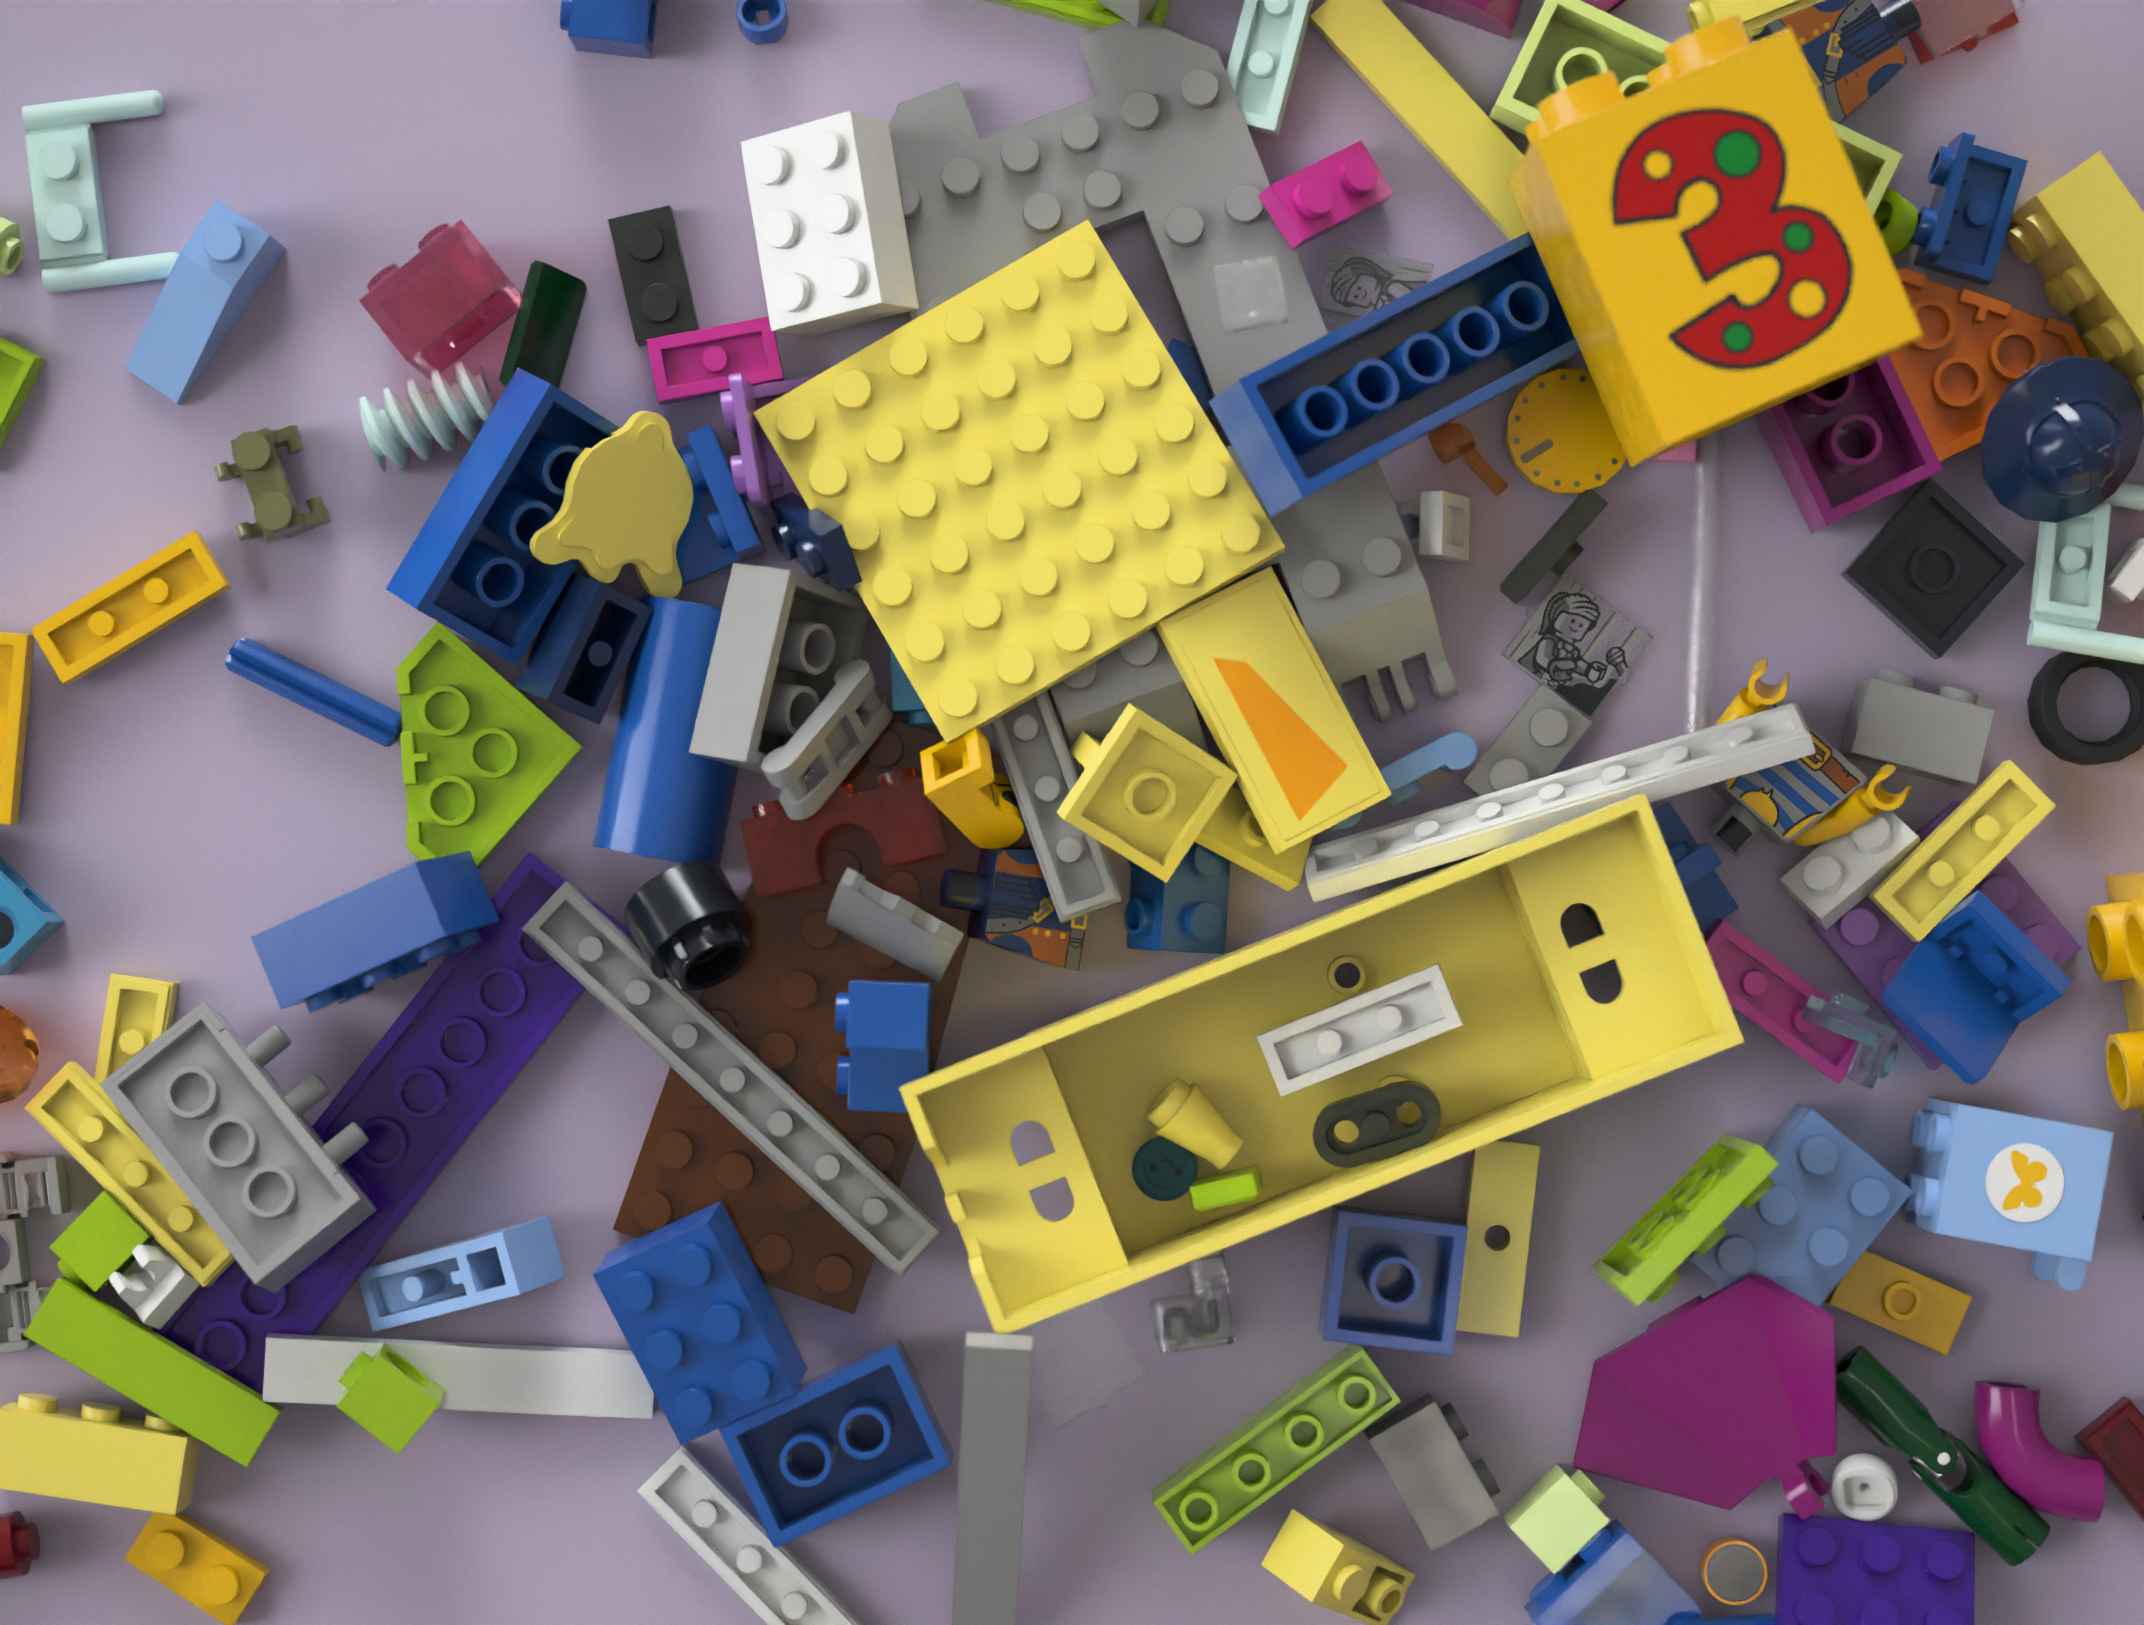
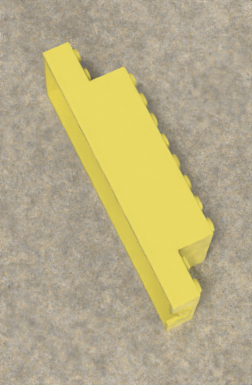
M1645 793L1630 796L1512 844L1474 855L1029 1031L1024 1037L907 1082L900 1086L899 1090L923 1151L929 1161H932L945 1193L946 1205L953 1222L957 1223L969 1255L968 1261L995 1334H1009L1745 1041ZM1577 903L1585 904L1595 912L1603 934L1568 947L1560 926L1561 916L1569 906ZM1614 959L1622 979L1621 992L1611 1002H1595L1588 996L1579 973ZM1343 963H1352L1359 970V981L1351 988H1343L1335 980V970ZM1436 963L1440 964L1463 1020L1462 1026L1285 1096H1280L1256 1036ZM1179 1077L1187 1085L1195 1082L1231 1129L1244 1139V1142L1232 1160L1220 1170L1211 1162L1192 1153L1195 1160V1173L1191 1183L1179 1193L1162 1195L1153 1192L1143 1183L1138 1171V1161L1141 1152L1150 1142L1164 1138L1154 1133L1156 1125L1146 1118V1114L1162 1091L1174 1079ZM1407 1080L1426 1085L1438 1098L1441 1107L1439 1128L1435 1136L1421 1147L1355 1167L1342 1168L1326 1162L1314 1146L1313 1128L1319 1113L1334 1101L1377 1089L1391 1082ZM1404 1102L1396 1108L1397 1117L1404 1123H1414L1421 1117L1419 1107L1412 1102ZM1341 1121L1334 1127L1335 1135L1341 1141L1351 1142L1359 1136L1357 1126L1351 1121ZM1022 1122H1038L1048 1131L1055 1151L1019 1165L1011 1145V1134L1014 1128ZM1259 1165L1263 1188L1256 1199L1203 1211L1194 1209L1189 1187L1196 1178ZM1066 1177L1074 1198L1071 1212L1061 1220L1053 1221L1042 1217L1035 1207L1029 1190Z

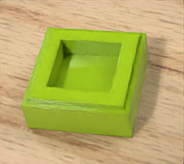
M1257 1164L1196 1178L1189 1188L1194 1209L1203 1211L1256 1199L1263 1188L1259 1165Z

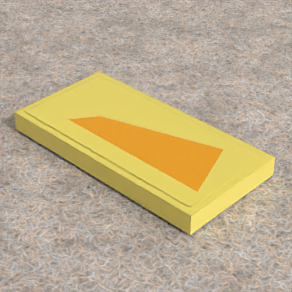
M1271 566L1157 623L1155 628L1228 766L1239 774L1236 781L1275 855L1290 849L1392 795Z

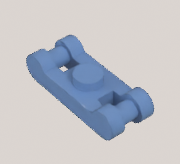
M1464 732L1449 733L1379 769L1392 793L1391 796L1386 798L1389 807L1424 790L1418 778L1437 768L1453 773L1469 767L1477 755L1476 743L1472 737ZM1362 811L1330 828L1333 830H1344L1353 827L1359 822Z

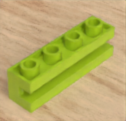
M1350 1344L1152 1489L1153 1503L1190 1554L1193 1555L1392 1409L1401 1400L1364 1348L1359 1344Z

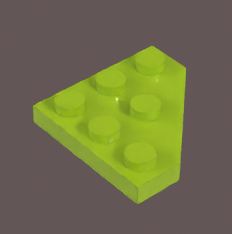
M437 622L396 668L397 692L400 695L402 733H400L403 785H406L408 823H406L407 849L420 861L470 850L479 870L581 754L585 747L524 693L515 688L508 679L451 629Z

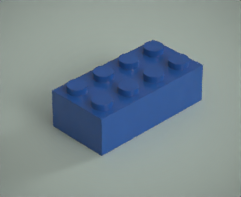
M517 368L386 587V590L418 611L517 666L579 563L577 559H570L555 565L542 563L532 555L530 539L536 531L548 524L560 510L564 500L567 477L580 453L586 447L593 448L600 441L611 437L610 434L620 429V427L554 385Z

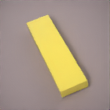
M69 1061L24 1107L203 1288L210 1287L236 1260L101 1086L77 1062Z

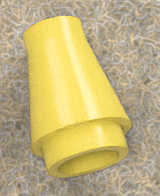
M1179 1077L1174 1079L1162 1091L1146 1114V1118L1156 1125L1154 1133L1206 1159L1219 1170L1232 1160L1244 1142V1139L1231 1129L1195 1082L1187 1085Z

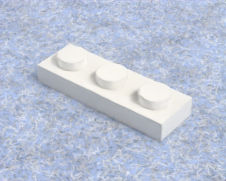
M1436 963L1263 1032L1256 1037L1282 1097L1462 1026L1463 1020L1439 963Z

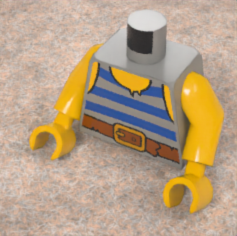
M1758 660L1752 669L1748 687L1743 688L1717 720L1716 725L1785 705L1781 700L1785 697L1788 690L1790 673L1787 672L1783 680L1777 685L1764 684L1759 677L1767 669L1769 660ZM1807 724L1815 754L1711 784V788L1731 807L1709 830V834L1723 848L1737 857L1759 832L1777 846L1793 842L1795 845L1808 847L1846 836L1879 814L1881 809L1894 810L1899 808L1911 793L1912 787L1911 785L1906 787L1899 794H1891L1885 791L1881 781L1888 778L1896 769L1894 765L1889 764L1882 766L1869 782L1868 788L1861 787L1868 777Z

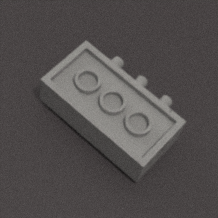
M203 1001L99 1085L254 1284L276 1293L378 1210L342 1165L343 1162L369 1142V1138L358 1124L352 1122L325 1144L303 1116L304 1113L330 1093V1089L316 1073H313L286 1095L264 1067L291 1045V1040L278 1025H273L247 1046L227 1019Z

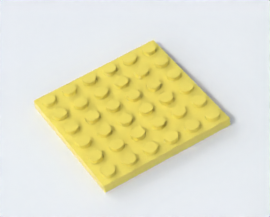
M1088 219L753 412L810 510L818 508L842 524L862 578V582L854 585L947 745L975 727L980 729L1156 627L1159 621L1199 602L1285 552L1284 543Z

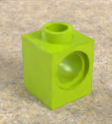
M106 1190L79 1215L49 1248L61 1259L57 1266L70 1282L82 1289L90 1287L94 1292L112 1286L109 1281L111 1274L114 1271L123 1274L136 1260L132 1254L134 1248L141 1244L149 1245L154 1237Z
M384 1343L373 1357L362 1351L342 1374L338 1382L346 1390L336 1406L392 1451L399 1454L440 1405L445 1390Z

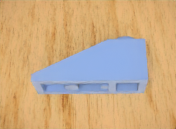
M216 199L181 250L125 369L180 405L280 260L286 248L271 235Z
M545 1216L369 1266L358 1278L372 1331L376 1332L521 1295L566 1278L549 1216Z

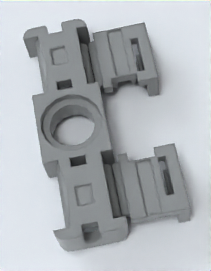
M0 1152V1238L6 1241L10 1249V1260L7 1266L0 1271V1354L22 1351L36 1344L23 1335L52 1286L39 1288V1280L29 1281L31 1280L24 1218L31 1217L30 1209L50 1206V1214L52 1215L71 1211L64 1154L17 1160L12 1152ZM14 1161V1167L8 1168V1162ZM20 1213V1217L14 1218V1214ZM28 1281V1286L22 1287V1283Z

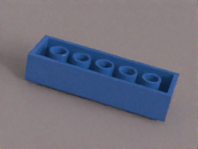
M1527 232L1237 380L1208 402L1270 516L1273 517L1565 362L1581 351L1530 232Z

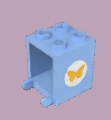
M1928 1097L1926 1109H1919L1917 1111L1912 1127L1911 1142L1913 1147L1918 1148L1914 1173L1908 1172L1903 1181L1913 1191L1901 1206L1902 1210L1907 1211L1906 1223L1936 1234L2033 1251L2030 1268L2032 1275L2036 1279L2044 1282H2050L2055 1279L2057 1285L2067 1291L2078 1290L2084 1283L2087 1262L2092 1261L2114 1132Z

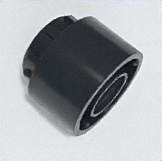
M688 862L658 874L645 883L632 896L624 911L625 924L653 974L659 979L668 977L673 979L678 988L694 991L712 987L733 975L747 958L750 948L748 937L752 930V921L723 870L713 862Z

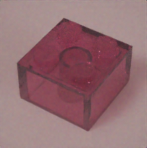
M459 220L452 227L448 223H444L431 230L419 242L417 247L420 252L401 267L395 263L377 273L367 284V289L370 292L359 300L406 361L430 381L432 380L431 371L438 369L440 373L517 313L522 298L521 291L462 220Z

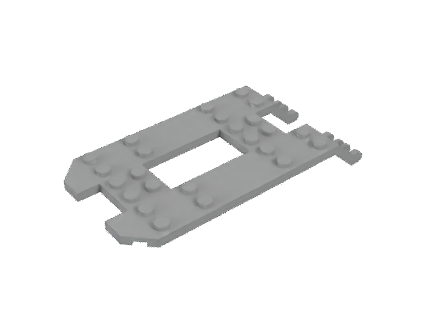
M1144 19L1138 29L1126 20L1082 35L1077 37L1078 47L1097 96L981 139L959 82L898 104L889 123L919 305V309L909 311L912 320L1087 219L1098 235L1144 218L1213 398L1237 380L1328 334L1296 249L1291 250L1259 198V195L1270 186V183L1218 50ZM1232 444L1226 446L1227 451L1285 545V552L1226 586L1235 584L1269 566L1272 569L1279 568L1295 612L1355 726L1359 728L1353 708L1350 704L1348 705L1342 687L1363 680L1369 695L1368 702L1376 721L1383 723L1393 719L1378 675L1387 671L1402 712L1404 714L1417 710L1419 705L1414 689L1406 679L1402 665L1423 658L1428 672V682L1435 699L1442 701L1458 695V688L1446 658L1427 585L1379 462H1374L1271 517ZM1155 627L1050 688L1071 747L1082 730L1102 742L1130 703L1210 754L1189 690ZM1076 760L1078 768L1082 775L1085 768Z

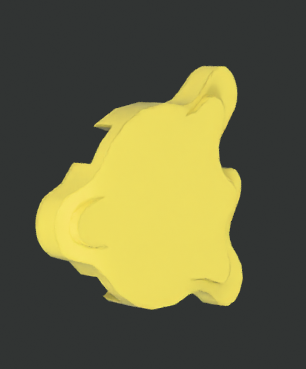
M639 411L633 414L622 428L610 434L611 437L600 441L593 448L586 447L576 458L565 483L564 500L560 510L548 524L533 534L530 539V550L538 561L551 565L563 563L570 559H577L594 580L604 584L615 581L623 565L631 563L645 591L650 596L672 599L682 589V577L677 564L676 549L680 536L689 521L693 504V485L689 471L673 445L671 427L667 420L655 412Z

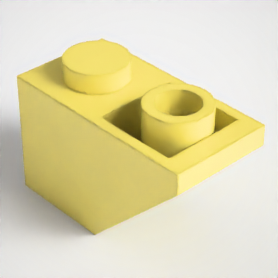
M1293 1508L1261 1563L1264 1568L1312 1603L1369 1625H1388L1392 1616L1401 1608L1405 1599V1593L1416 1575L1408 1568L1331 1524Z

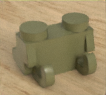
M291 425L274 431L263 428L255 432H245L230 441L232 456L236 463L228 465L227 462H223L214 467L218 481H228L243 476L252 500L254 517L257 522L238 524L235 529L239 540H250L260 536H264L266 542L280 537L288 539L332 522L321 496L306 501L310 513H299L279 458L277 448L285 445L290 455L304 450L298 426Z

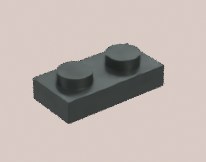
M670 205L608 219L637 345H647L646 339L699 330L675 219Z

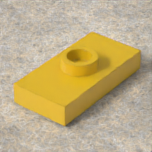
M1865 1250L1828 1295L1825 1302L1948 1355L1972 1296Z

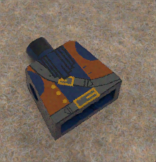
M1824 0L1772 21L1758 35L1755 43L1791 27L1830 119L1841 124L1908 63L1898 41L1921 28L1922 22L1911 0H1892L1879 9H1876L1871 0Z
M1011 847L990 850L982 848L979 854L976 873L950 868L945 870L940 885V905L942 907L970 911L967 926L968 937L1050 966L1079 971L1088 914L1060 924L1033 847Z

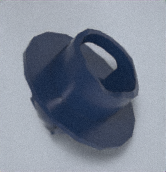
M2069 355L2038 364L2009 385L1988 416L1980 445L1983 478L1998 503L2025 520L2057 523L2087 514L2112 496L2135 466L2144 436L2142 401L2128 377L2101 359Z

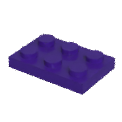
M1785 1512L1778 1517L1775 1625H1974L1975 1533L1821 1516H1810L1802 1520L1798 1514Z

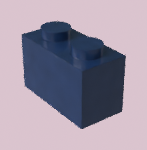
M572 573L547 615L515 684V688L566 712L600 725L653 608L602 582Z

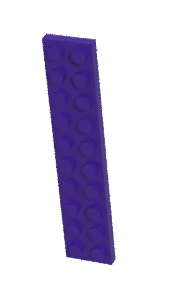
M528 852L491 899L499 922L479 930L483 942L456 954L446 956L312 1126L325 1144L352 1122L358 1124L365 1132L369 1142L343 1162L342 1165L378 1210L276 1293L255 1285L237 1260H235L210 1287L203 1288L199 1285L160 1330L153 1327V1331L263 1395L267 1335L269 1333L314 1335L585 992L586 988L522 930L566 881L572 884L533 852ZM573 885L627 936L630 935L626 925Z

